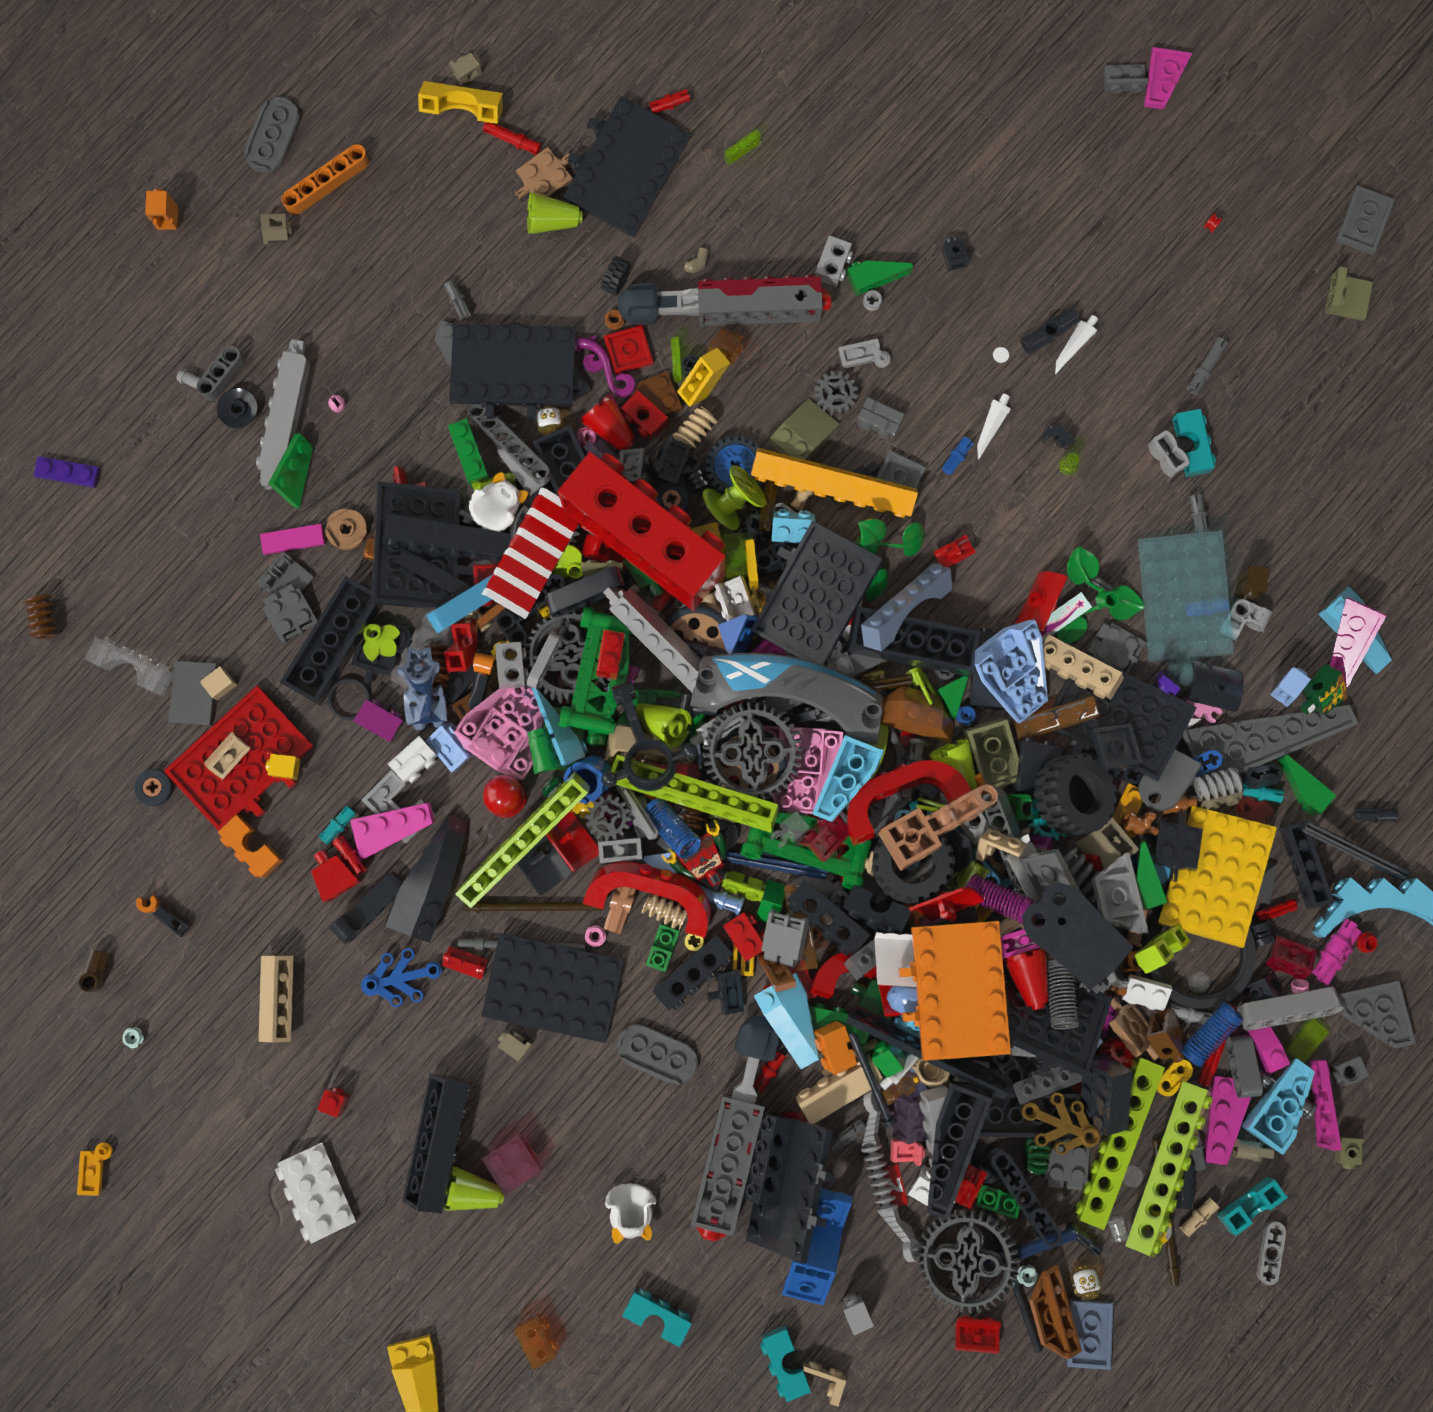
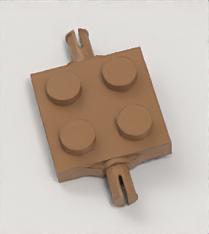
M547 147L518 168L516 173L523 181L524 186L515 192L516 196L521 199L528 193H538L552 197L571 183L572 177L565 168L568 164L567 157L570 153L559 159Z
M1115 996L1112 997L1111 1006L1116 1012L1109 1024L1113 1031L1120 1037L1135 1058L1146 1050L1153 1060L1157 1059L1159 1056L1146 1037L1149 1022L1134 1004L1127 1002L1122 1006Z

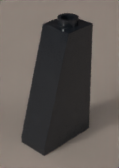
M980 628L978 648L998 632H992L990 628ZM975 666L974 672L970 677L968 706L1006 711L982 683Z

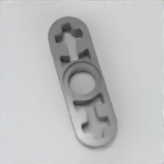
M555 632L550 633L529 674L527 686L535 689L540 687L561 645L562 635Z
M1274 1220L1267 1222L1264 1226L1257 1267V1277L1266 1285H1274L1279 1279L1286 1237L1284 1225ZM1276 1225V1228L1279 1229L1280 1232L1279 1234L1276 1233L1274 1237V1235L1270 1232V1229H1274ZM1274 1237V1240L1278 1242V1245L1273 1242H1268V1239L1273 1241ZM1269 1247H1275L1277 1250V1255L1273 1259H1269L1266 1256V1250ZM1266 1260L1269 1263H1275V1266L1270 1265L1269 1267V1265L1264 1264V1262ZM1269 1267V1271L1273 1273L1272 1277H1268L1267 1280L1266 1277L1263 1276V1273L1267 1272Z

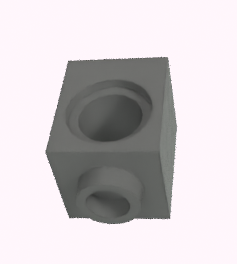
M1352 1055L1330 1065L1333 1070L1331 1071L1332 1078L1342 1086H1349L1369 1077L1360 1056ZM1347 1066L1351 1068V1074L1348 1077L1344 1074Z

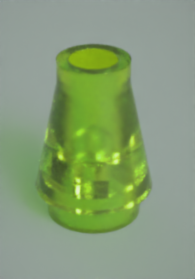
M1075 453L1064 456L1059 461V469L1065 475H1073L1079 468V457Z

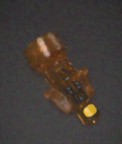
M917 1075L912 1077V1080L905 1076L901 1078L897 1085L888 1087L886 1090L881 1089V1092L887 1104L890 1105L903 1094L908 1098L916 1090L914 1084L918 1085L921 1081Z

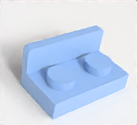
M449 722L441 725L426 742L452 773L468 758L473 757L474 754L463 747L454 733L457 726Z

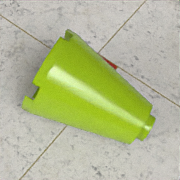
M538 193L529 194L527 209L529 210L527 217L528 233L536 234L574 228L578 226V223H582V211H579L578 206Z
M640 703L635 707L640 726L656 740L667 745L668 748H678L689 734L687 726L688 724L691 725V716L687 710Z
M968 739L956 740L958 744L951 745L948 743L931 752L932 754L929 755L931 760L950 765L961 773L971 790L978 788L974 778L975 770Z
M452 1166V1171L450 1172L451 1182L446 1190L448 1200L444 1210L497 1208L499 1204L503 1203L505 1191H501L500 1185Z

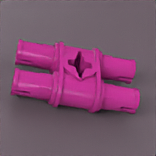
M1346 918L1338 932L1330 936L1331 940L1326 944L1324 951L1320 952L1321 959L1312 971L1317 976L1316 979L1321 983L1324 982L1327 986H1329L1337 970L1340 971L1343 968L1342 965L1348 960L1349 954L1353 952L1352 946L1362 933L1357 929L1358 925L1353 921L1349 922L1350 920Z

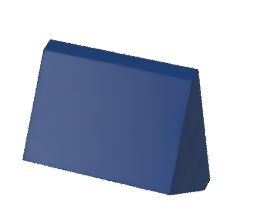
M743 614L718 625L727 653H747L755 632L751 631V628L759 615Z

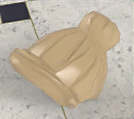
M920 1058L912 1065L911 1068L916 1071L921 1082L927 1086L936 1088L945 1085L949 1089L951 1084L949 1072Z

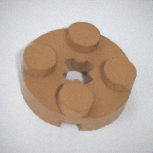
M339 509L332 513L327 520L325 532L328 540L335 547L343 551L359 547L368 536L367 523L363 516L355 510ZM344 525L352 526L349 534H342L341 531L344 530Z

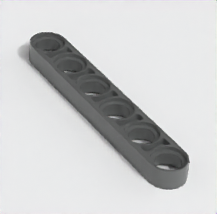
M471 404L469 406L468 413L471 419L535 483L543 485L550 481L551 472L548 466L495 414V419H486L485 408H481L479 404ZM476 409H483V413L481 415H473ZM495 421L496 423L492 428H486L487 422ZM500 434H508L505 440H498ZM515 445L521 446L520 450L516 453L510 451ZM526 458L534 459L530 465H524L523 462ZM538 471H546V475L544 477H536Z

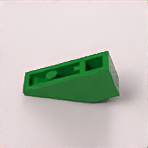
M858 261L849 266L847 278L857 297L910 275L913 265L912 263L864 261L861 263Z
M1281 756L1278 760L1298 803L1302 805V810L1311 816L1322 814L1336 797V794L1290 756Z
M1145 840L1140 841L1136 883L1143 911L1167 903Z

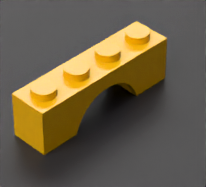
M424 81L418 93L419 112L439 115L449 109H464L472 112L478 121L498 124L503 111V93Z

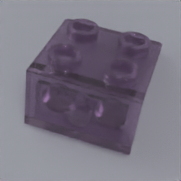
M898 1094V1096L895 1095L894 1115L896 1116L897 1123L893 1125L892 1136L906 1144L926 1141L928 1136L923 1127L925 1118L919 1104L922 1100L914 1101L903 1094Z

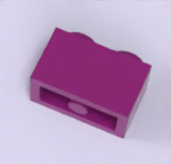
M374 699L371 702L365 700L353 721L391 743L404 722L400 719L402 715L392 709L389 712L382 709L383 704Z

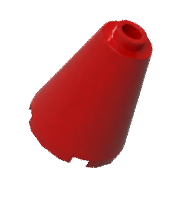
M611 393L580 419L582 424L619 451L622 449L628 450L635 444L632 441L635 436Z
M1038 949L1004 958V964L1027 1007L1032 1006L1033 1010L1045 1008V1003L1049 1002L1046 951Z

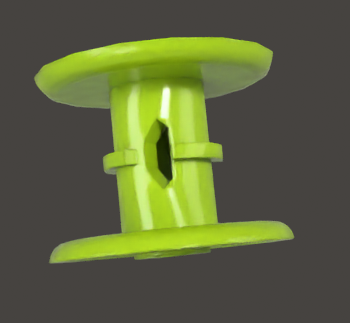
M733 465L729 471L734 485L728 489L726 488L723 495L713 489H705L703 491V499L710 512L721 524L731 530H737L739 518L736 510L742 509L746 501L757 507H764L766 505V497L758 483L749 473L741 467Z

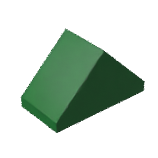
M967 676L949 683L936 692L938 696H941L953 719L958 714L968 680Z
M767 880L756 916L757 921L767 923L768 914L771 909L780 913L787 890L785 888L786 885Z

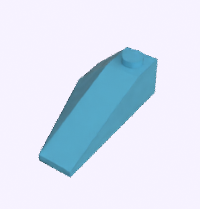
M844 736L812 814L833 822L876 772L884 751Z

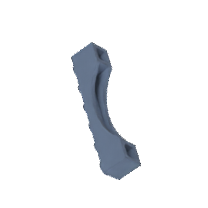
M932 564L861 625L864 646L882 651L894 641L902 622L916 605L929 598L942 599L952 590L950 568L940 564Z

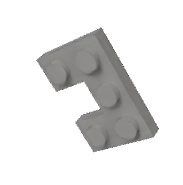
M391 770L362 801L375 814L400 809L393 799L407 785ZM420 799L415 805L423 804L425 802ZM419 831L405 837L402 841L407 844Z

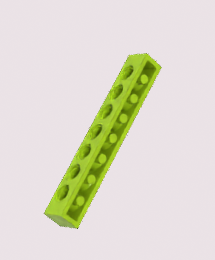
M617 755L611 771L616 773L624 770L623 763L625 757ZM632 760L631 763L633 772L643 779H656L666 771L665 769ZM675 773L674 778L667 786L655 791L637 789L629 783L627 778L617 781L616 784L770 833L778 815V804Z
M574 772L458 887L456 895L472 908L588 794L590 786Z
M1136 1057L1133 1060V1066L1128 1068L1132 1071L1130 1098L1132 1096L1138 1098L1137 1105L1134 1107L1130 1106L1129 1109L1130 1124L1128 1130L1106 1136L1105 1141H1101L1098 1148L1100 1153L1098 1160H1094L1090 1172L1092 1176L1090 1181L1087 1180L1083 1188V1193H1085L1083 1200L1078 1202L1075 1213H1077L1076 1218L1102 1230H1105L1165 1067L1140 1057ZM1143 1075L1145 1077V1084L1142 1087H1138L1137 1078ZM1117 1136L1123 1138V1143L1120 1147H1115L1114 1139ZM1114 1156V1166L1107 1167L1106 1160ZM1107 1177L1108 1184L1100 1188L1098 1184L1100 1178ZM1099 1197L1100 1205L1092 1208V1199Z
M1184 1081L1182 1082L1125 1246L1151 1257H1155L1156 1254L1160 1253L1163 1244L1160 1241L1163 1233L1167 1232L1170 1221H1168L1169 1214L1174 1212L1177 1205V1200H1175L1177 1191L1180 1192L1182 1190L1184 1171H1188L1191 1164V1159L1189 1158L1191 1151L1195 1150L1198 1144L1196 1136L1199 1129L1202 1130L1206 1118L1203 1117L1205 1110L1209 1109L1212 1104L1213 1097H1211L1210 1091ZM1196 1103V1112L1188 1113V1105ZM1184 1123L1190 1125V1130L1186 1134H1182L1180 1131ZM1181 1143L1183 1150L1180 1154L1175 1155L1173 1148L1176 1144ZM1169 1164L1175 1165L1176 1170L1173 1175H1168L1166 1172ZM1163 1184L1168 1186V1193L1165 1196H1161L1159 1193V1188ZM1155 1205L1161 1207V1214L1157 1217H1154L1152 1214V1208ZM1147 1226H1152L1154 1229V1234L1150 1238H1147L1145 1235Z

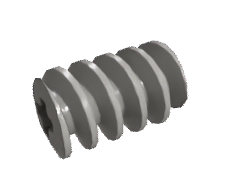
M1228 768L1226 771L1220 770L1218 774L1212 772L1210 776L1205 774L1202 778L1199 776L1195 777L1194 787L1199 799H1202L1204 796L1206 801H1210L1211 794L1214 799H1218V792H1220L1222 797H1226V790L1229 791L1230 795H1234V788L1241 793L1242 779L1238 769Z

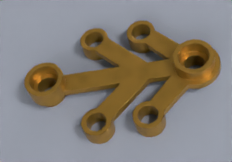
M1053 1092L1050 1095V1102L1056 1106L1061 1119L1040 1111L1039 1107L1032 1102L1024 1103L1021 1107V1114L1025 1119H1038L1057 1127L1045 1134L1037 1133L1034 1136V1142L1038 1146L1044 1147L1054 1139L1068 1133L1074 1134L1077 1137L1067 1142L1058 1141L1054 1145V1151L1057 1154L1065 1155L1068 1150L1084 1145L1091 1148L1095 1147L1100 1141V1132L1096 1127L1089 1125L1083 1111L1084 1105L1080 1101H1072L1069 1106L1070 1111L1076 1114L1080 1127L1073 1125L1064 1104V1096L1061 1093ZM1056 1095L1060 1096L1058 1103L1054 1102V1096ZM1076 1103L1080 1105L1078 1111H1074L1073 1108ZM1027 1107H1031L1033 1110L1030 1115L1026 1114ZM1088 1132L1092 1134L1090 1140H1087L1085 1137ZM1040 1136H1044L1045 1139L1042 1144L1038 1142ZM1060 1144L1064 1145V1151L1062 1152L1058 1151Z

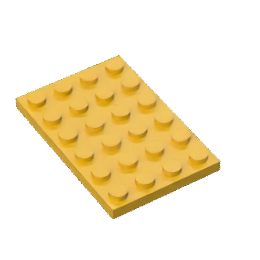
M1192 806L1187 825L1203 829L1198 867L1196 871L1179 870L1178 882L1170 881L1166 894L1167 903L1163 905L1158 924L1170 928L1179 923L1184 932L1244 948L1277 827Z

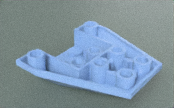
M1034 619L1003 628L975 650V666L982 683L1017 723H1021L1048 701L1042 636Z

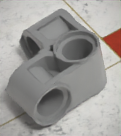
M1238 600L1230 605L1229 611L1220 623L1217 632L1237 641V637L1244 625L1255 631L1263 632L1272 612L1247 600ZM1237 605H1241L1244 608L1243 615L1237 613Z

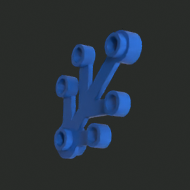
M406 948L402 951V958L391 975L382 978L387 967L392 965L395 960L391 953H385L381 956V963L375 973L363 978L361 989L366 995L374 996L378 994L390 1001L392 1007H400L403 1004V997L398 994H392L384 986L393 985L409 995L413 1002H421L424 998V993L404 982L426 976L431 979L439 978L443 973V967L438 962H430L426 968L402 973L409 961L415 957L414 950ZM408 950L412 953L409 959L405 957V952ZM387 955L391 957V962L388 964L384 961ZM432 966L437 968L436 974L430 973ZM370 981H373L375 983V987L373 989H370L368 987V983ZM415 992H419L421 994V998L419 1000L414 999ZM395 997H398L400 999V1003L398 1005H395L393 1003V999Z

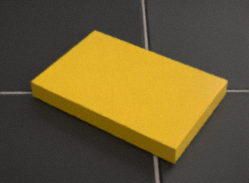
M754 539L745 541V555L749 591L757 593L758 574Z

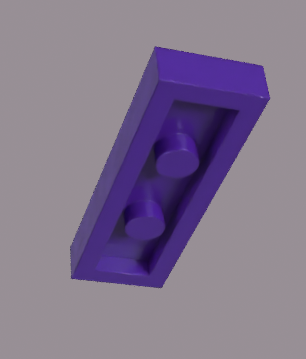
M38 456L33 476L39 479L96 488L100 468Z
M1162 670L1157 674L1158 687L1168 695L1170 692L1176 695L1181 689L1178 683Z

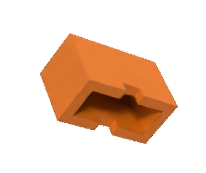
M163 189L146 191L145 215L149 220H153V225L156 229L177 230L178 206L169 193Z
M834 1021L814 1031L816 1036L814 1042L817 1049L821 1052V1064L825 1070L836 1075L857 1065L853 1049H848L846 1044L850 1040L845 1025Z

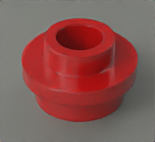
M1363 932L1359 935L1357 939L1359 951L1368 953L1376 949L1377 939L1372 933Z

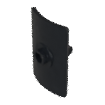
M1193 661V681L1188 700L1237 712L1243 693L1242 673Z
M546 835L516 863L540 896L573 873Z

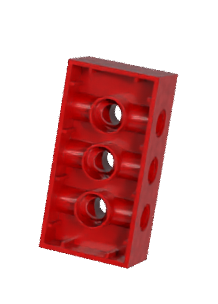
M589 452L557 491L564 512L694 612L725 573L726 556L723 550L726 545L707 530L701 537L693 532L689 526L692 519L676 505L672 504L667 511L662 508L656 500V497L659 495L658 492L644 480L639 478L632 485L622 474L625 467L616 458L608 453H604L599 459Z

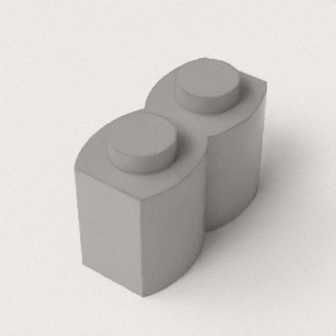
M1165 430L1154 437L1148 444L1150 453L1155 459L1160 461V466L1167 476L1172 478L1189 465L1187 455L1177 447V442L1170 432Z

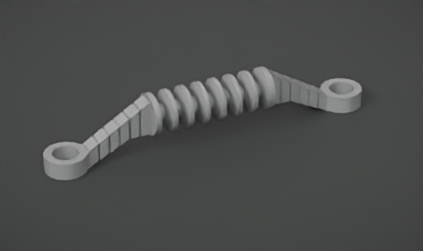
M868 1091L864 1094L863 1101L866 1110L870 1114L861 1151L869 1153L863 1159L864 1161H871V1164L866 1166V1169L873 1170L868 1175V1178H875V1181L870 1183V1186L878 1187V1189L872 1192L873 1195H880L875 1200V1203L882 1204L877 1209V1212L904 1242L903 1255L906 1261L909 1263L917 1262L921 1258L918 1254L921 1251V1247L900 1220L897 1209L898 1205L890 1203L896 1197L895 1195H888L893 1190V1187H886V1184L891 1182V1179L884 1178L883 1176L888 1174L889 1171L881 1169L887 1163L886 1161H879L885 1155L884 1153H877V1150L882 1148L877 1133L881 1111L872 1091Z

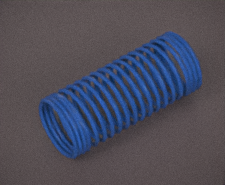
M657 798L651 801L645 808L647 814L653 806L658 805L653 808L649 817L657 807L664 804L650 817L660 836L664 838L680 858H687L693 855L700 847V838L671 808L666 800ZM696 839V841L694 842V844H693L689 849H687L686 851L680 852V851L685 850L686 848H688V847L693 843V841ZM690 840H692L689 845L682 849L683 846H685L686 844H688Z
M1225 1002L1219 1005L1217 1011L1214 1010L1215 1013L1209 1016L1210 1019H1207V1022L1204 1021V1024H1202V1027H1199L1197 1033L1194 1032V1035H1191L1192 1038L1186 1041L1187 1044L1184 1043L1182 1053L1199 1067H1202L1207 1059H1209V1056H1212V1053L1217 1051L1219 1045H1222V1042L1227 1040V1037H1230L1232 1031H1235L1237 1026L1244 1022L1242 1016Z

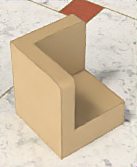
M220 666L200 681L209 695L215 700H219L237 686L228 672Z

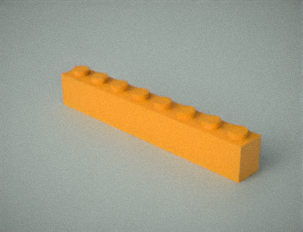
M757 448L751 470V475L755 476L754 479L766 482V480L775 481V485L781 487L790 485L794 486V489L797 491H814V494L820 497H826V495L833 496L834 500L839 502L849 500L854 502L856 506H872L878 512L885 513L887 510L894 512L895 516L905 518L906 515H912L918 494L916 488Z

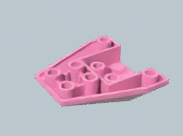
M524 684V687L498 689L463 717L454 733L465 749L496 771L523 780L533 765L527 732L542 728L544 719L532 689Z
M763 725L766 731L773 734L775 738L782 740L786 746H789L787 736L780 726ZM794 726L790 729L791 732L799 731V734L795 735L794 739L801 738L802 740L800 743H796V747L802 746L803 750L796 751V754L803 755V758L796 759L795 761L801 763V767L794 766L793 769L798 771V775L791 773L790 776L794 781L786 780L785 782L789 787L786 789L781 785L782 793L776 792L773 800L775 804H778V811L812 814L843 741L844 732ZM760 743L763 750L762 755H764L765 744ZM786 753L787 765L789 762L790 753ZM771 763L767 764V775H770L774 772V766Z

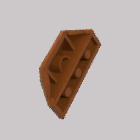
M901 686L883 698L881 725L951 743L954 722L941 696L929 693L933 702L930 705L923 691Z
M1054 1265L1042 1272L1029 1302L1041 1345L1066 1359H1071L1082 1352L1059 1266Z

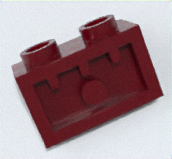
M839 816L833 822L819 817L818 823L804 834V838L800 842L803 846H808L821 862H826L849 836L847 825Z
M1276 935L1274 937L1275 942L1272 943L1270 957L1265 961V966L1271 967L1275 971L1292 975L1296 979H1306L1314 969L1317 950Z

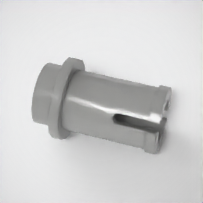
M181 369L177 374V380L180 384L183 385L185 383L196 388L201 378L190 373L188 369Z

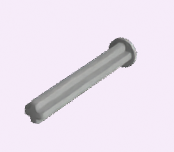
M615 785L649 840L656 839L659 832L632 789Z

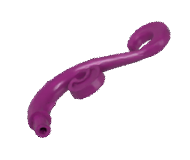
M596 336L575 338L576 352H580L579 349L585 348L595 352L599 357L598 361H593L595 359L594 354H589L584 358L583 365L587 371L596 373L604 368L609 388L618 397H627L634 392L636 387L635 380L629 374H619L616 376L617 381L623 380L626 382L625 388L618 389L615 387L610 359L604 348L594 341Z

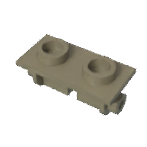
M1234 788V795H1230L1229 791L1226 790V797L1218 794V799H1214L1211 794L1210 801H1206L1204 796L1202 799H1199L1197 796L1199 802L1202 801L1200 808L1213 811L1222 805L1233 806L1239 803L1244 792L1239 793Z

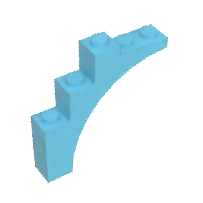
M1352 878L1339 879L1333 886L1335 890L1331 893L1337 901L1334 900L1333 903H1330L1325 916H1321L1316 920L1312 933L1317 937H1325L1345 918L1347 919L1365 910L1376 908H1391L1405 911L1433 925V891L1417 878L1403 881L1399 886L1400 891L1384 878L1371 880L1366 886L1367 891Z

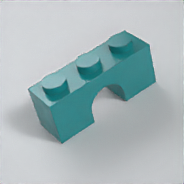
M1201 409L1177 413L1172 419L1176 439L1187 437L1195 445L1194 451L1185 453L1189 460V465L1184 469L1185 477L1210 473L1215 468L1216 459L1214 454H1211V438L1206 433L1205 427L1207 422L1205 415H1202Z
M1266 1177L1216 1215L1228 1232L1237 1236L1253 1224L1251 1220L1258 1213L1267 1209L1271 1211L1288 1197L1274 1179Z
M635 1289L623 1311L622 1317L642 1326L648 1316H660L665 1324L661 1332V1338L680 1347L692 1324V1319L689 1318L690 1314L681 1309L676 1311L670 1308L671 1304L663 1299L655 1300L651 1297L652 1294L644 1289H640V1291Z
M786 1325L763 1334V1342L760 1343L764 1356L768 1354L771 1363H768V1367L772 1377L777 1376L779 1383L776 1384L780 1397L784 1396L786 1402L811 1393L803 1368L799 1367L790 1370L782 1364L783 1357L787 1353L794 1351V1345Z

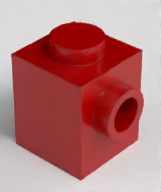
M335 1086L325 1089L317 1110L338 1118L342 1116L350 1095L345 1094V1090Z

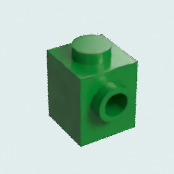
M885 1041L879 1042L874 1047L873 1064L881 1070L886 1078L904 1070L907 1057L900 1048Z

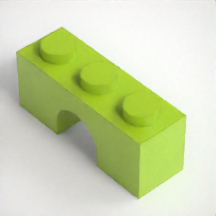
M1178 923L1160 932L1134 956L1138 965L1147 974L1167 964L1175 957L1174 953L1182 950L1191 941Z

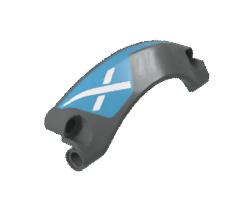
M766 653L706 656L700 661L690 706L715 711L725 705L746 698L761 696L790 698L822 710L839 723L850 738L868 744H877L883 697L879 692L847 674L809 660Z

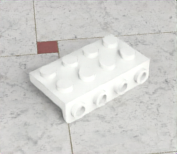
M323 1143L277 1163L278 1168L275 1169L279 1181L284 1180L287 1188L283 1190L287 1200H292L295 1208L292 1209L296 1221L301 1220L303 1228L300 1231L305 1241L309 1240L312 1244L356 1222Z

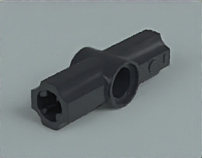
M1070 307L1055 318L1047 320L1044 325L1020 340L1023 350L1031 355L1048 343L1054 342L1057 337L1081 322L1079 315L1075 309ZM1046 329H1053L1055 334H1048Z

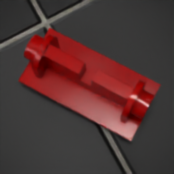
M449 946L443 956L442 966L482 980L489 960Z

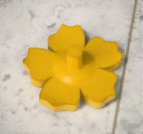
M592 801L588 803L578 802L572 808V812L580 813V818L586 819L585 815H590V811L587 808H593L594 804Z

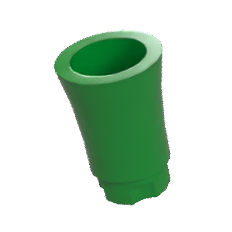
M547 727L527 732L534 774L562 767L554 749L551 736L548 735Z

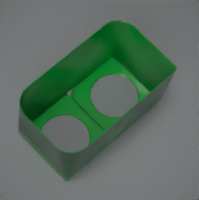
M1007 795L1009 802H1013L1016 805V813L1014 814L1016 820H1038V810L1035 804L1037 803V798L1030 795ZM1030 801L1031 816L1028 818L1023 813L1022 808L1026 802Z

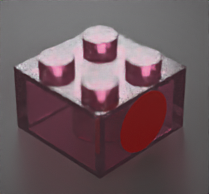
M519 1133L482 1158L504 1196L543 1170L542 1165L522 1133Z

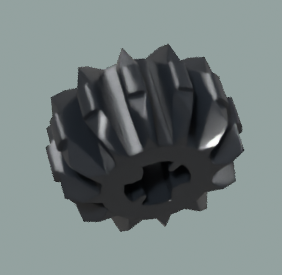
M759 508L755 509V514L749 509L747 510L748 516H741L744 522H739V527L743 528L740 534H747L745 540H750L752 537L754 544L757 543V538L764 542V535L770 537L771 532H762L759 529L756 530L755 527L754 529L752 528L754 522H757L758 525L760 514Z

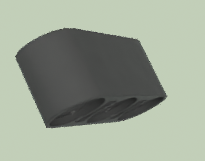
M227 346L218 355L196 386L197 391L205 400L214 401L225 390L245 363L242 353L234 346ZM237 354L235 360L229 361L232 355ZM225 370L221 377H217L219 371ZM208 386H212L210 392L204 393Z
M1249 1034L1227 1037L1226 1048L1237 1097L1261 1096L1263 1088L1252 1037Z

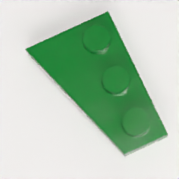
M294 434L268 482L294 508H300L313 445L301 434Z

